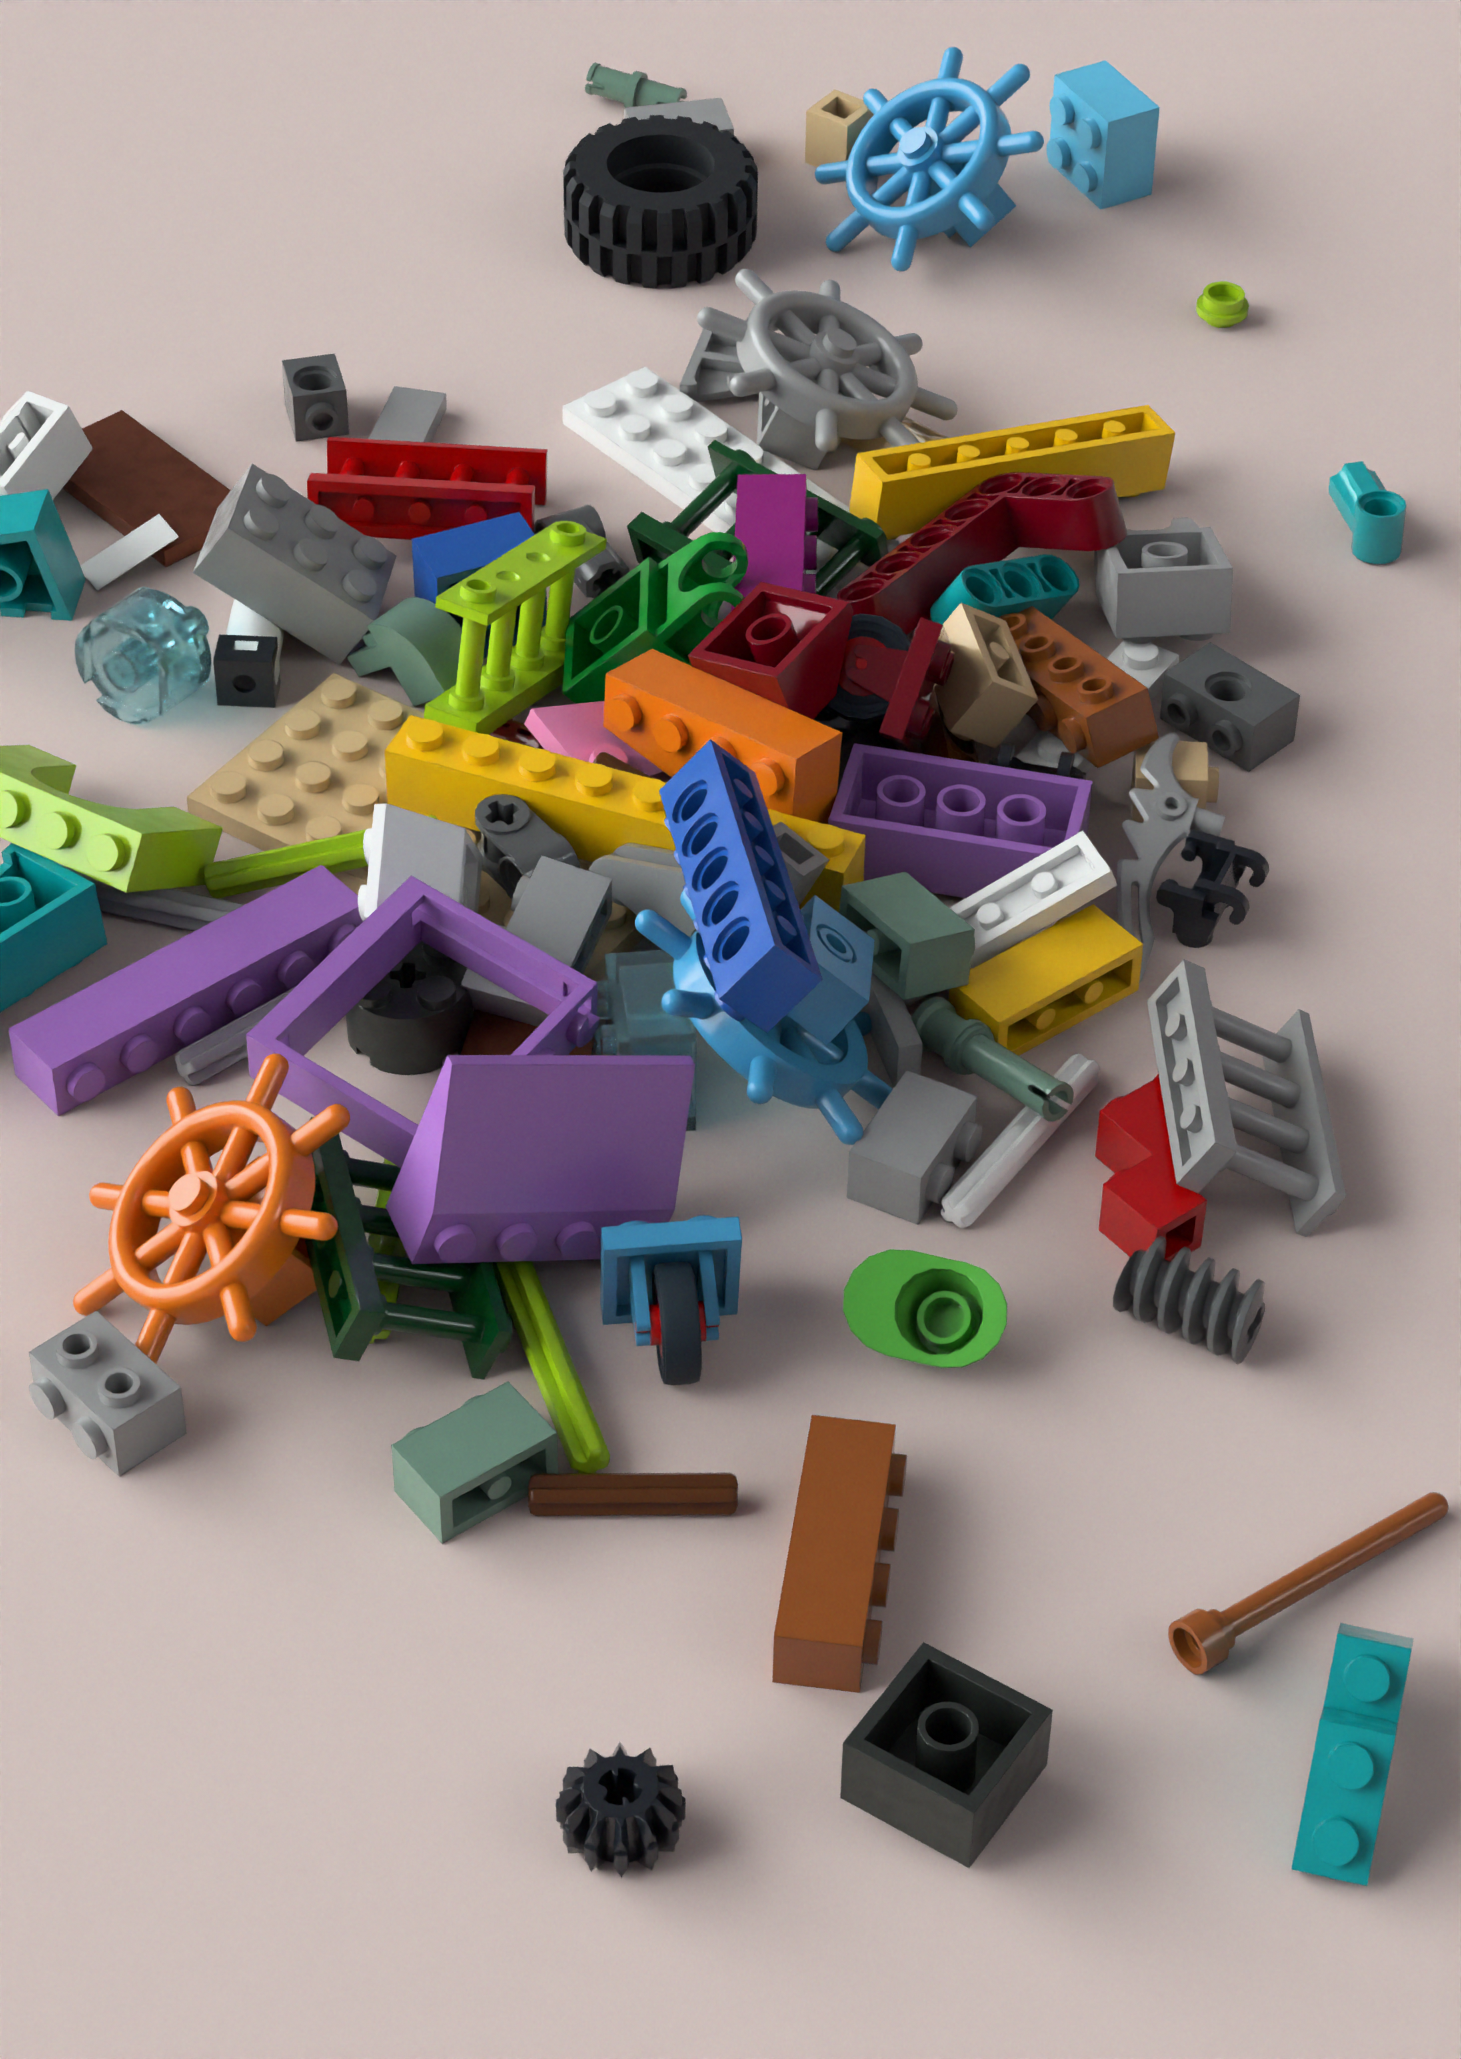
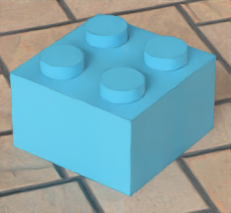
M1106 60L1055 74L1053 97L1050 100V140L1046 147L1048 162L1101 210L1152 195L1160 107Z

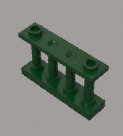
M714 440L708 446V451L716 478L671 523L667 521L661 523L649 515L640 512L627 525L637 563H642L648 557L652 558L656 563H660L691 543L693 540L688 538V536L732 493L737 494L738 475L777 473L757 463L747 452L740 449L733 450ZM807 490V497H818V532H807V535H817V539L839 550L816 573V594L826 596L859 562L871 567L888 554L887 537L882 528L871 519H860ZM735 523L725 533L735 536ZM713 550L707 553L703 560L710 567L723 569L733 563L729 560L734 555L726 550Z
M338 1133L312 1153L315 1165V1192L311 1211L329 1213L334 1216L338 1223V1230L333 1238L326 1241L304 1238L333 1358L360 1361L373 1335H378L382 1329L462 1341L472 1378L485 1379L499 1353H504L508 1348L512 1337V1320L505 1311L492 1262L412 1264L410 1258L374 1253L372 1246L367 1244L365 1233L400 1237L387 1209L362 1205L360 1199L355 1197L352 1185L392 1192L401 1168L397 1165L349 1158L348 1152L343 1150ZM377 1281L446 1291L449 1293L454 1312L387 1302L386 1297L380 1294Z

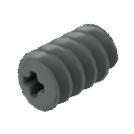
M1161 1236L1157 1237L1146 1251L1143 1249L1135 1251L1124 1266L1116 1283L1113 1295V1308L1118 1312H1123L1133 1306L1134 1317L1143 1323L1150 1322L1157 1316L1158 1327L1168 1334L1174 1333L1182 1327L1183 1338L1192 1345L1200 1343L1207 1337L1208 1350L1217 1356L1225 1354L1232 1347V1360L1237 1365L1242 1363L1251 1350L1261 1327L1265 1312V1303L1263 1302L1264 1281L1257 1279L1243 1294L1238 1291L1239 1270L1232 1268L1222 1281L1218 1283L1213 1280L1216 1264L1214 1259L1208 1257L1196 1272L1189 1270L1191 1250L1183 1247L1171 1261L1164 1259L1167 1241L1166 1238Z

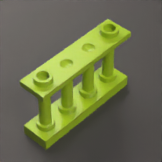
M556 521L436 596L435 608L463 617L456 685L425 704L424 719H431L439 723L489 735L508 720L563 684L566 629L570 619L575 569L604 551L607 538L586 532V528L579 523ZM550 586L546 624L542 627L546 588ZM521 604L517 643L513 646L517 606ZM491 624L487 664L482 667L486 628Z

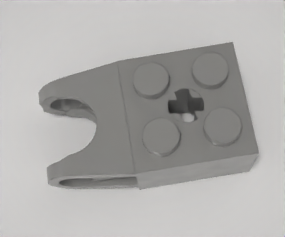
M1189 517L1173 518L1171 525L1164 529L1138 531L1127 529V537L1122 542L1107 549L1094 551L1096 597L1116 639L1122 638L1126 642L1136 644L1153 642L1156 637L1180 636L1190 641H1203L1212 638L1213 634L1230 633L1233 567L1211 527L1200 528Z

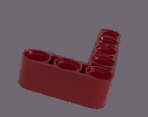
M1022 472L1003 473L990 477L978 484L844 586L837 593V599L850 602L854 611L853 616L857 614L882 616L899 626L908 635L917 627L920 617L925 619L930 617V609L934 602L961 571L968 566L1002 561L1019 547L1099 551L1122 542L1127 537V529L1114 481L1104 476Z

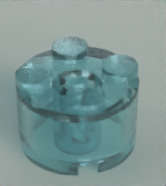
M140 587L95 617L77 635L75 660L78 672L84 684L92 679L96 688L102 694L96 701L109 714L129 724L142 725L149 723L153 719L166 714L209 681L212 660L209 643L206 638L209 632L208 621L205 615L196 607H185L180 601L165 592L148 587Z

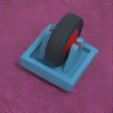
M702 1215L687 1221L662 1223L629 1221L619 1226L601 1227L600 1305L603 1325L633 1323L636 1347L656 1345L658 1366L663 1384L684 1385L699 1382L702 1370L701 1342L719 1340V1316L735 1315L738 1313L742 1249L739 1217L716 1218L714 1216Z

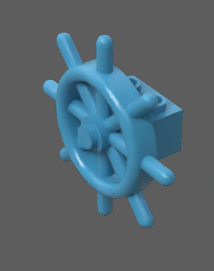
M950 47L943 54L937 79L912 86L889 101L879 90L874 88L867 90L864 93L863 102L874 115L857 137L849 159L822 164L815 170V178L820 184L825 185L846 181L848 196L856 209L827 235V248L833 252L841 251L870 225L879 234L896 239L891 264L895 270L903 272L911 266L917 239L927 238L940 232H944L950 239L957 232L970 247L981 239L1016 207L1015 203L998 184L1009 156L1037 152L1044 145V138L1037 131L1011 134L1009 121L1000 108L1008 98L1029 80V68L1024 64L1014 65L986 91L972 81L958 78L963 61V53L957 47ZM950 112H962L946 127ZM927 120L925 127H921V128H920V127H916V128H914V127L917 126L918 124H920V123H922L923 121ZM980 125L978 140L961 142ZM899 142L898 152L890 153L892 148ZM894 174L877 190L879 176ZM907 191L908 195L905 206L892 207L891 205Z
M683 890L680 901L693 921L695 914L691 900ZM814 895L800 911L823 980L766 1033L746 1018L741 1022L733 1019L719 1006L714 997L716 987L712 973L703 959L706 952L702 938L697 930L689 937L653 910L646 909L638 913L635 919V926L638 932L674 958L673 980L676 989H671L663 995L661 1001L663 1010L672 1016L690 1018L695 1028L711 1048L737 1073L748 1080V1098L753 1103L765 1104L773 1096L799 1107L819 1109L842 1143L854 1145L856 1141L860 1140L863 1137V1127L843 1097L850 1090H853L879 1110L893 1090L892 1087L867 1069L868 1054L862 1037L872 1030L869 1014L861 1010L869 1002L875 940Z

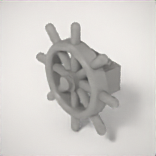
M742 269L736 274L735 283L755 304L746 321L711 307L702 308L698 312L697 322L702 328L737 341L738 358L745 373L738 374L731 379L730 390L738 397L759 393L757 445L763 451H768L773 455L817 470L826 452L833 454L837 450L842 437L862 440L884 437L893 447L920 443L901 424L910 407L942 420H951L957 414V405L953 400L918 387L916 370L909 356L917 354L922 349L923 341L921 337L915 333L894 337L885 327L869 315L840 301L841 289L834 280L824 281L819 288V294L807 291H782L774 293L752 270ZM780 330L784 335L776 333L774 331ZM872 393L885 398L878 400Z

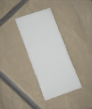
M158 514L80 566L84 576L98 591L179 536Z

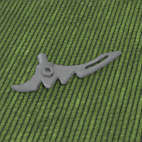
M1175 733L1160 737L1148 750L1140 767L1141 772L1153 784L1154 789L1133 788L1129 791V795L1144 821L1137 822L1127 819L1122 823V827L1138 859H1120L1117 863V913L1119 925L1135 937L1132 923L1131 890L1132 886H1137L1138 922L1141 943H1143L1139 983L1143 979L1155 940L1150 918V896L1155 876L1162 862L1179 842L1187 838L1189 830H1198L1219 836L1225 820L1224 815L1198 808L1199 798L1189 795L1177 781L1172 766V755L1180 738Z

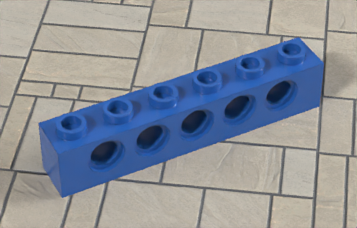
M710 739L659 790L666 813L664 823L671 832L676 850L673 854L683 872L686 883L683 889L691 900L695 919L693 920L694 927L702 938L706 952L703 959L712 973L716 987L714 992L715 1000L733 1019L741 1022L746 1018L768 1033L823 978L756 773Z

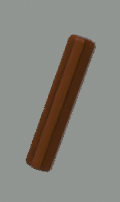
M732 1473L534 1474L530 1476L528 1483V1507L530 1513L534 1516L732 1515L736 1513L738 1506V1482L736 1475Z

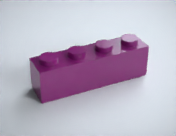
M806 474L738 475L735 537L740 539L747 547L748 568L740 583L734 588L744 597L760 582L816 594V574H806V570H817V535H807V532H818V497H807Z

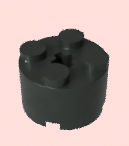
M420 941L346 1014L347 1036L350 1047L356 1054L359 1049L369 1056L371 1066L387 1073L417 1075L442 1068V1059L447 1057V1055H451L457 1050L458 1055H461L473 1017L471 996L467 989L461 987L467 967Z

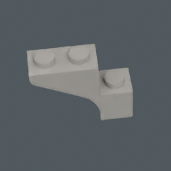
M779 822L773 828L798 905L800 906L829 862V859L784 823ZM626 843L610 855H604L595 860L588 869L590 872L612 879V901L614 903L628 907L636 915L646 909L653 910L689 937L696 931L692 919L680 901L681 893L684 890L683 886L686 883L681 866L674 857V850L637 843Z

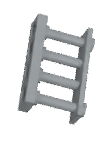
M1183 959L1147 1000L1176 1184L1199 1193L1218 1172H1222L1226 1168L1289 1194L1296 1233L1308 1237L1327 1216L1336 1212L1342 1200L1346 1197L1310 1015L1298 1009L1275 1034L1212 1007L1205 968ZM1217 1037L1263 1056L1265 1070L1221 1052ZM1225 1082L1270 1100L1274 1116L1228 1097ZM1233 1128L1279 1146L1283 1163L1237 1144Z

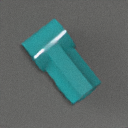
M1363 461L1344 464L1343 468L1336 475L1330 477L1329 495L1353 533L1351 545L1353 555L1357 559L1372 564H1386L1399 558L1402 551L1406 515L1405 500L1400 495L1387 491L1376 472L1367 469Z

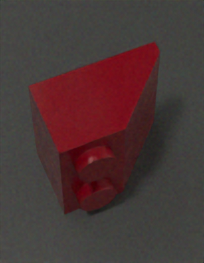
M760 582L690 652L688 657L693 667L814 720L821 710L836 696L854 611L848 601Z

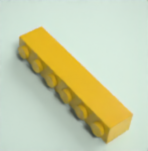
M1149 405L861 452L857 453L849 512L860 519H871L882 528L887 540H892L901 535L917 532L984 480L995 475L1010 472L1104 476L1114 481L1118 497H1136L1141 493L1165 489L1176 432Z

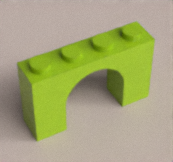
M31 745L0 746V838L125 893L206 885L204 868L207 864L214 861L223 827L174 806L130 809L99 804L69 795L76 764Z

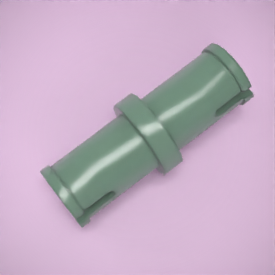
M593 63L586 77V81L593 82V84L587 83L585 85L587 94H594L624 103L625 108L684 102L680 101V98H687L686 89L649 80L648 75L640 71H634L633 74L602 66L599 63Z

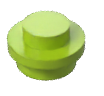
M1225 281L1208 284L1204 288L1203 294L1197 299L1196 312L1199 317L1217 328H1228L1243 321L1247 317L1249 303L1245 298L1244 290L1237 284Z

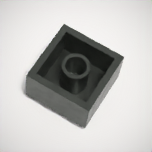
M923 1642L843 1742L840 1798L970 1868L1047 1766L1053 1710Z

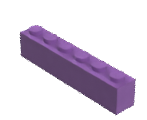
M320 865L8 1028L15 1075L57 1116L68 1112L84 1102L92 1100L97 1095L138 1073L144 1072L158 1062L296 987L363 922L359 914L358 895L323 865Z

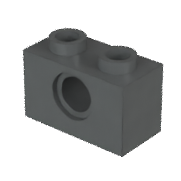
M1210 642L1164 673L1160 719L1198 742H1207L1208 748L1250 772L1294 741L1300 695Z

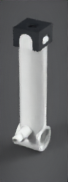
M235 599L226 635L219 634L213 658L217 705L275 708L281 684L279 659L285 630Z

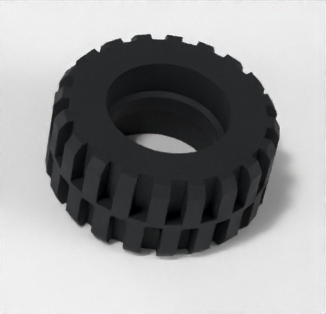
M650 115L649 119L637 120L636 117L622 119L621 124L612 125L609 123L599 127L595 135L587 134L574 147L565 161V168L563 169L565 238L576 257L585 266L589 265L595 273L603 277L611 275L616 282L630 285L631 282L641 283L643 288H657V285H671V288L686 287L687 282L697 281L700 284L712 280L716 273L723 275L732 270L737 262H741L756 240L758 204L757 165L754 163L751 153L743 143L739 142L736 136L727 130L720 132L714 124L706 121L699 124L693 122L692 118L678 116L677 119L664 118V115Z

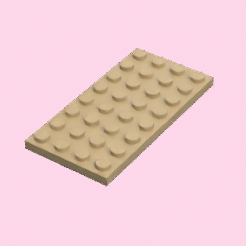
M333 673L187 796L188 813L223 827V832L263 851L372 828L374 804L387 803L385 749L410 715L424 718V713ZM465 828L477 846L481 840V832ZM578 858L580 868L588 871L593 862ZM368 866L334 873L333 875L358 895L360 886L367 884ZM482 870L478 914L497 925L507 927L514 913L511 910L512 899L492 877ZM612 901V914L583 975L597 983L645 937L636 929L635 919L637 915L628 907L618 905Z

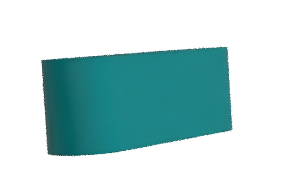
M1048 554L968 566L961 571L934 602L930 609V618L933 622L943 624L959 604L963 603L995 617L1018 613L1033 606L1052 620L1077 593L1080 587L1079 579L1068 563L1059 557Z

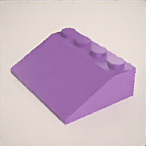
M447 1055L386 1204V1209L411 1263L601 1259V1227L619 1226L629 1221H644L647 1223L669 1222L676 1205L695 1063L691 1056Z

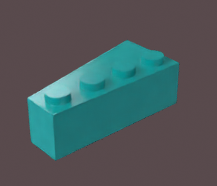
M49 489L0 496L1 616L24 618L26 611L51 612L52 620L72 621L86 578Z

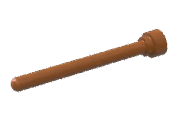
M1428 1493L1221 1612L1216 1609L1208 1611L1195 1609L1172 1622L1169 1626L1168 1636L1174 1654L1180 1663L1191 1673L1201 1675L1228 1658L1229 1650L1234 1647L1237 1636L1442 1519L1448 1512L1447 1499L1440 1493Z

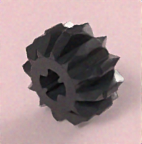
M619 1742L614 1750L613 1756L605 1758L589 1749L587 1757L584 1759V1767H567L566 1775L563 1778V1791L559 1792V1798L556 1799V1821L560 1822V1829H563V1842L567 1846L568 1854L584 1853V1860L587 1862L590 1871H593L606 1861L614 1863V1867L621 1878L630 1862L637 1861L648 1869L653 1870L655 1862L658 1860V1851L674 1852L675 1845L679 1840V1827L682 1826V1820L686 1817V1799L682 1796V1790L678 1789V1777L674 1772L673 1765L657 1766V1760L651 1748L636 1757L628 1756L621 1742Z

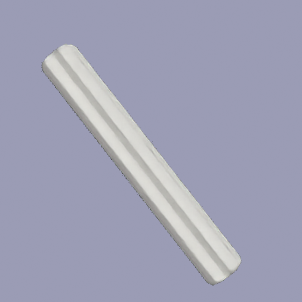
M1074 1054L1062 1065L1053 1077L1068 1083L1073 1088L1074 1097L1072 1105L1055 1095L1053 1097L1050 1096V1100L1067 1109L1068 1112L1061 1119L1050 1122L1042 1118L1039 1113L1025 1106L942 1197L941 1203L943 1208L941 1209V1215L946 1222L953 1221L959 1228H966L979 1217L1099 1083L1097 1073L1100 1071V1067L1095 1060H1088L1082 1054Z

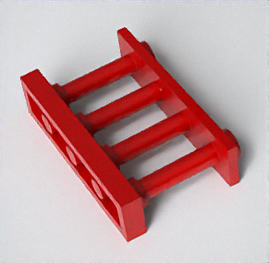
M328 437L327 474L310 473L307 479V499L317 505L327 507L337 518L365 536L373 538L412 540L517 512L521 513L534 533L535 505H546L548 449Z

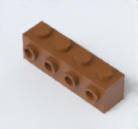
M1033 606L1018 613L998 617L1005 620L1008 624L1038 698L1026 715L1032 718L1043 732L1049 731L1060 739L1071 753H1078L1097 768L1159 739L1151 700L1146 686Z

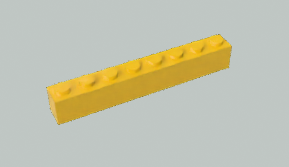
M413 715L407 718L385 749L387 804L425 816L433 815L438 820L480 832L475 824V809L477 805L487 797L497 794H508L525 801L528 807L553 831L564 836L579 859L594 862L604 855H610L626 843H637L676 850L672 834L664 823L666 813L659 792L667 782L659 779L636 775L606 767L602 764L579 760L545 749L526 746L488 734L469 731ZM767 809L773 826L779 822L784 823L829 859V862L800 904V910L816 895L839 913L842 886L864 881L866 835Z

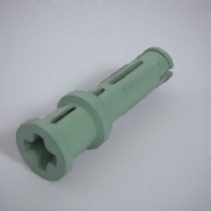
M933 997L926 1000L912 1015V1021L922 1041V1052L930 1053L934 1051L943 1057L945 1065L956 1074H977L982 1079L1039 1113L1047 1121H1057L1068 1112L1067 1109L1050 1100V1096L1053 1097L1055 1095L1072 1105L1074 1097L1073 1088L1068 1083L1056 1079L995 1042L991 1029L978 1019L965 1020L957 1015L955 1007L949 1001L941 997Z

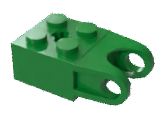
M711 532L698 537L660 563H656L652 558L648 557L571 616L566 629L563 694L575 704L605 701L606 673L650 649L657 650L692 666L688 655L723 620L718 619L719 609L723 601L732 604L735 608L745 598L734 588L740 583L748 568V551L744 543L732 534ZM713 550H726L732 553L736 560L726 568L717 569L707 565L703 558Z

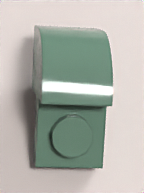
M409 597L367 626L369 630L362 637L365 644L347 656L358 677L391 666L413 706L433 700L456 685L462 628L449 613L435 608V603L423 598Z

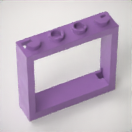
M412 875L246 1034L250 1077L256 1078L264 1059L268 1055L274 1053L283 1055L288 1060L289 1071L278 1094L314 1116L330 1105H343L350 1113V1122L341 1132L400 1168L403 1165L419 1125L306 1058L304 1055L420 941L549 1015L511 1055H568L576 1046L582 1047L590 1041L600 1021V1018L597 1016L598 983Z

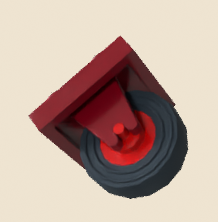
M868 614L852 616L836 696L826 705L828 710L849 721L869 723L883 719L879 733L886 744L893 748L910 752L914 740L924 743L935 714V709L931 707L932 701H929L935 684L945 686L956 655L955 652L951 651L952 644H950L944 625L920 617L913 639L910 641L899 626L882 616Z

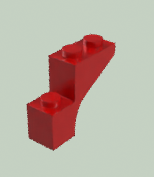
M1158 1074L1152 1081L1126 1096L1114 1098L1099 1112L1095 1157L1115 1173L1103 1184L1099 1231L1129 1257L1137 1250L1143 1249L1146 1251L1157 1237H1164L1167 1241L1164 1259L1171 1261L1183 1247L1189 1248L1191 1252L1201 1247L1207 1200L1199 1193L1176 1184Z

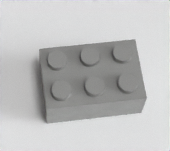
M252 463L217 508L193 573L340 665L369 630L367 626L377 619L396 555L387 550L377 539L365 536L337 518L327 507L315 504L290 488L280 477L268 474Z

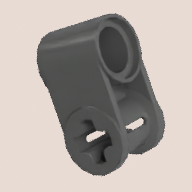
M497 794L485 798L477 805L475 809V824L481 832V840L478 842L477 848L483 856L482 870L492 877L511 899L520 878L523 875L532 876L541 855L580 868L579 860L571 844L564 836L553 831L539 818L525 801L516 796Z

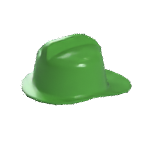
M889 1249L865 1259L852 1271L844 1288V1315L851 1332L866 1347L886 1356L940 1368H963L980 1361L998 1345L1007 1325V1302L1000 1284L985 1269L963 1261L912 1250Z

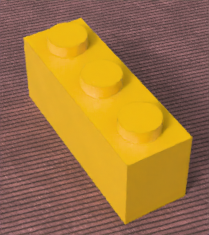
M1092 904L1070 917L1058 920L1053 926L1023 942L1013 945L982 964L970 968L968 985L949 989L948 1001L955 1007L957 1015L965 1020L978 1019L991 1029L995 1042L1020 1056L1138 991L1143 943L1096 905Z

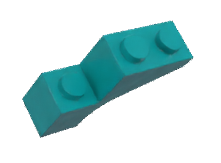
M1340 1623L1324 1706L1316 1736L1291 1867L1292 1870L1364 1886L1368 1885L1414 1638Z

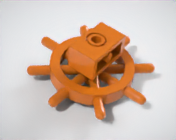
M270 1054L264 1059L245 1101L218 1102L196 1110L192 1093L187 1088L175 1087L171 1089L167 1094L166 1102L173 1125L146 1150L134 1166L124 1185L102 1182L97 1183L90 1190L89 1199L93 1206L98 1209L113 1211L108 1238L111 1268L78 1291L74 1296L73 1306L79 1314L88 1316L125 1292L136 1303L150 1311L135 1346L155 1364L158 1362L174 1324H200L225 1315L231 1337L239 1342H247L256 1334L257 1324L255 1319L268 1326L317 1290L304 1238L321 1241L329 1240L336 1235L338 1223L335 1217L329 1213L311 1211L315 1192V1165L312 1153L348 1126L350 1113L343 1105L333 1104L296 1130L272 1112L273 1104L289 1071L288 1060L281 1054ZM256 1142L264 1143L267 1152L247 1164ZM223 1150L213 1171L210 1157ZM162 1218L173 1221L157 1233ZM206 1253H208L211 1268L196 1276ZM176 1254L162 1283L156 1268Z

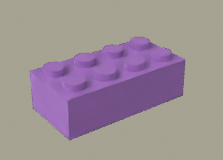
M854 743L828 820V825L866 835L864 881L907 872L932 893L967 898L1079 832L1084 831L1086 836H1088L1093 781Z

